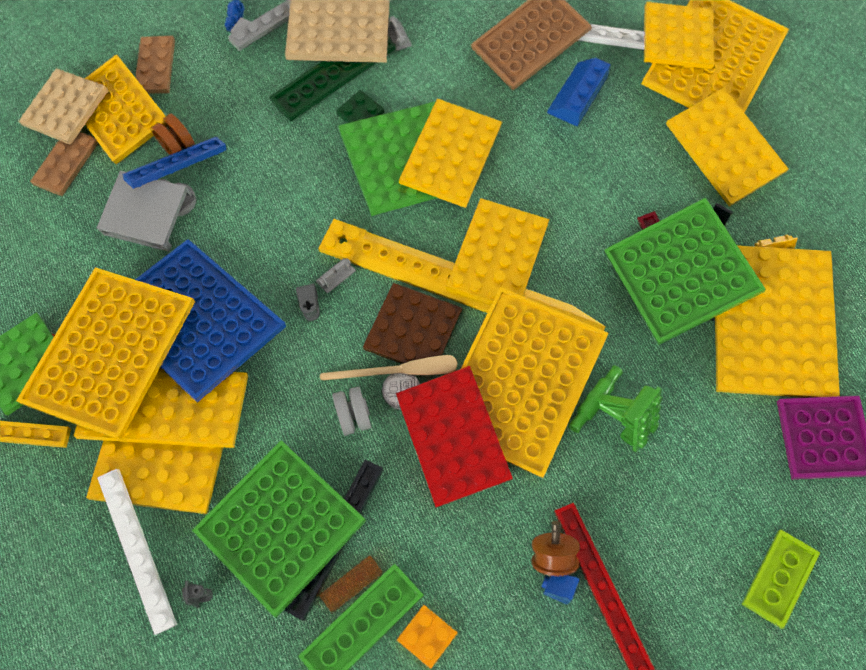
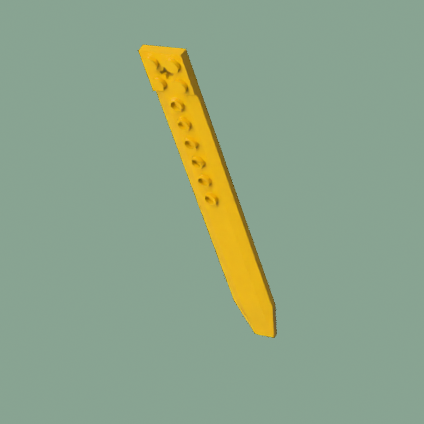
M333 219L318 248L319 252L341 260L348 258L352 264L488 313L491 304L445 290L455 263L369 233L367 230L337 219ZM346 238L347 242L340 244V239ZM528 289L524 292L523 297L600 330H605L606 326L573 305Z

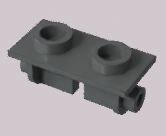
M185 581L182 597L185 604L200 608V603L208 602L212 599L213 592L210 589H204L201 585Z

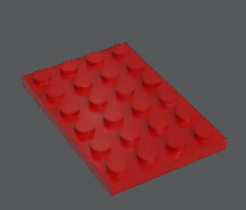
M470 366L395 393L436 508L513 480Z

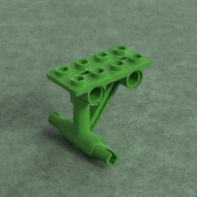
M613 365L607 375L598 380L596 386L577 408V415L568 424V427L573 432L579 433L586 421L592 420L600 409L622 422L625 429L620 434V437L624 442L633 447L634 452H637L639 448L643 449L649 440L647 437L650 433H655L660 424L658 420L661 416L659 412L662 408L660 406L663 399L661 396L662 388L657 387L654 389L650 386H644L634 400L611 396L610 394L614 390L615 382L623 374L621 368Z

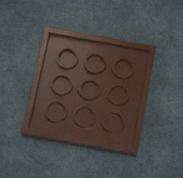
M393 283L367 336L363 350L400 364L427 357L441 356L444 354L459 320L462 308Z

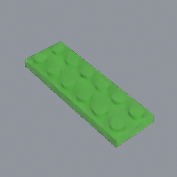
M393 564L298 657L309 670H349L424 595L400 568Z

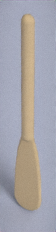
M441 355L413 360L397 366L321 373L320 379L333 380L394 373L409 375L449 374L456 370L457 360L452 355Z

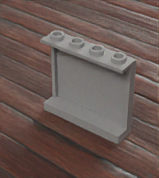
M120 171L97 229L105 236L170 252L172 245L168 240L185 196L191 197L192 194L186 185L170 183L166 179L151 181L133 189L123 179V174L127 172Z

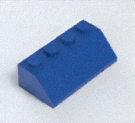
M597 58L578 62L547 110V113L578 127L607 80L611 64Z

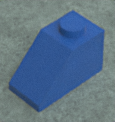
M546 575L541 586L545 589L543 594L567 605L573 598L579 579L569 575Z

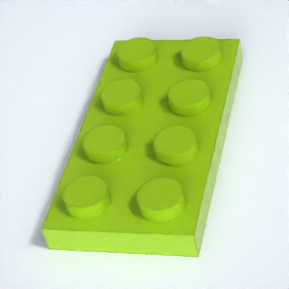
M780 529L741 604L779 628H784L820 552Z

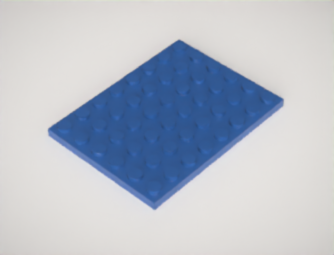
M189 239L135 279L191 297L195 300L161 368L197 403L286 328L283 320Z

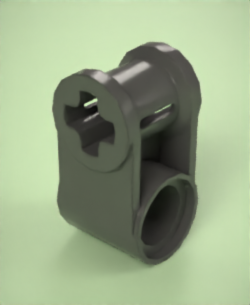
M315 283L296 287L297 298L304 318L308 321H314L319 318L320 309Z

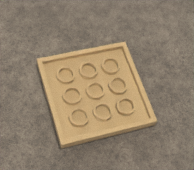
M56 68L18 122L25 127L71 145L108 92V89L104 85Z

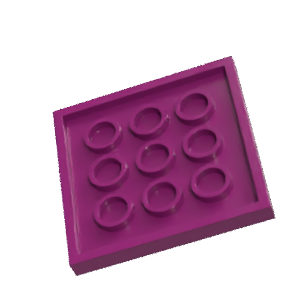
M860 396L790 398L777 401L791 480L866 477V421Z

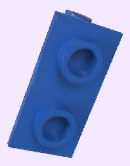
M233 0L228 3V17H226L225 27L228 31L232 30L241 17L243 18L244 5L239 0Z

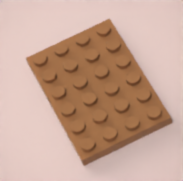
M527 0L471 44V48L512 90H515L592 30V25L565 0Z

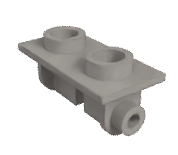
M394 16L390 17L388 35L391 41L396 44V51L412 46L401 22Z
M348 258L342 259L320 276L316 282L328 294L356 270L350 265L351 262Z

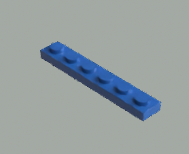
M217 137L211 138L124 173L123 179L133 189L141 187L146 183L226 151V144Z

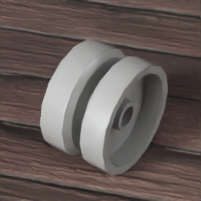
M360 386L349 389L350 402L347 401L343 391L332 394L344 436L354 434L355 426L353 420L357 421L361 431L371 428L368 417L370 413L366 400L362 396Z

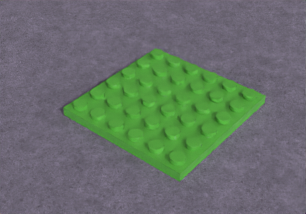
M435 102L338 126L371 216L437 198L399 184V178Z
M706 198L604 249L606 256L658 345L764 293L766 290Z
M280 440L192 531L261 604L277 618L366 522V519Z

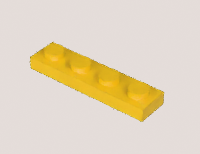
M0 421V442L67 448L71 432L69 427Z

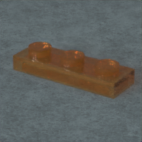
M369 555L319 596L330 612L333 613L383 574V572L371 555Z

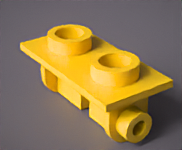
M787 234L773 238L774 242L771 239L758 240L754 247L795 249L798 238H793Z

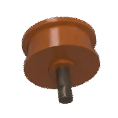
M559 521L552 522V533L541 534L533 539L532 549L535 554L532 556L531 563L535 570L550 576H565L574 573L578 569L579 560L576 554L580 549L579 542L569 535L560 533Z

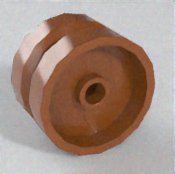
M172 113L163 118V124L157 122L150 127L158 143L169 155L181 151L182 148L186 149L195 145L188 130Z

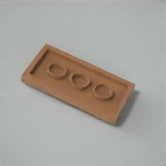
M174 36L141 37L136 79L148 94L169 93L175 45Z
M79 132L71 145L59 140L30 182L34 186L63 196L98 145V141L94 137Z

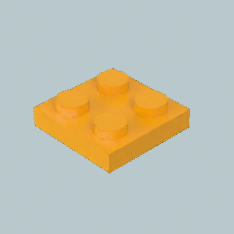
M423 605L397 641L431 669L458 632Z

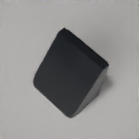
M718 203L713 208L725 226L733 212Z

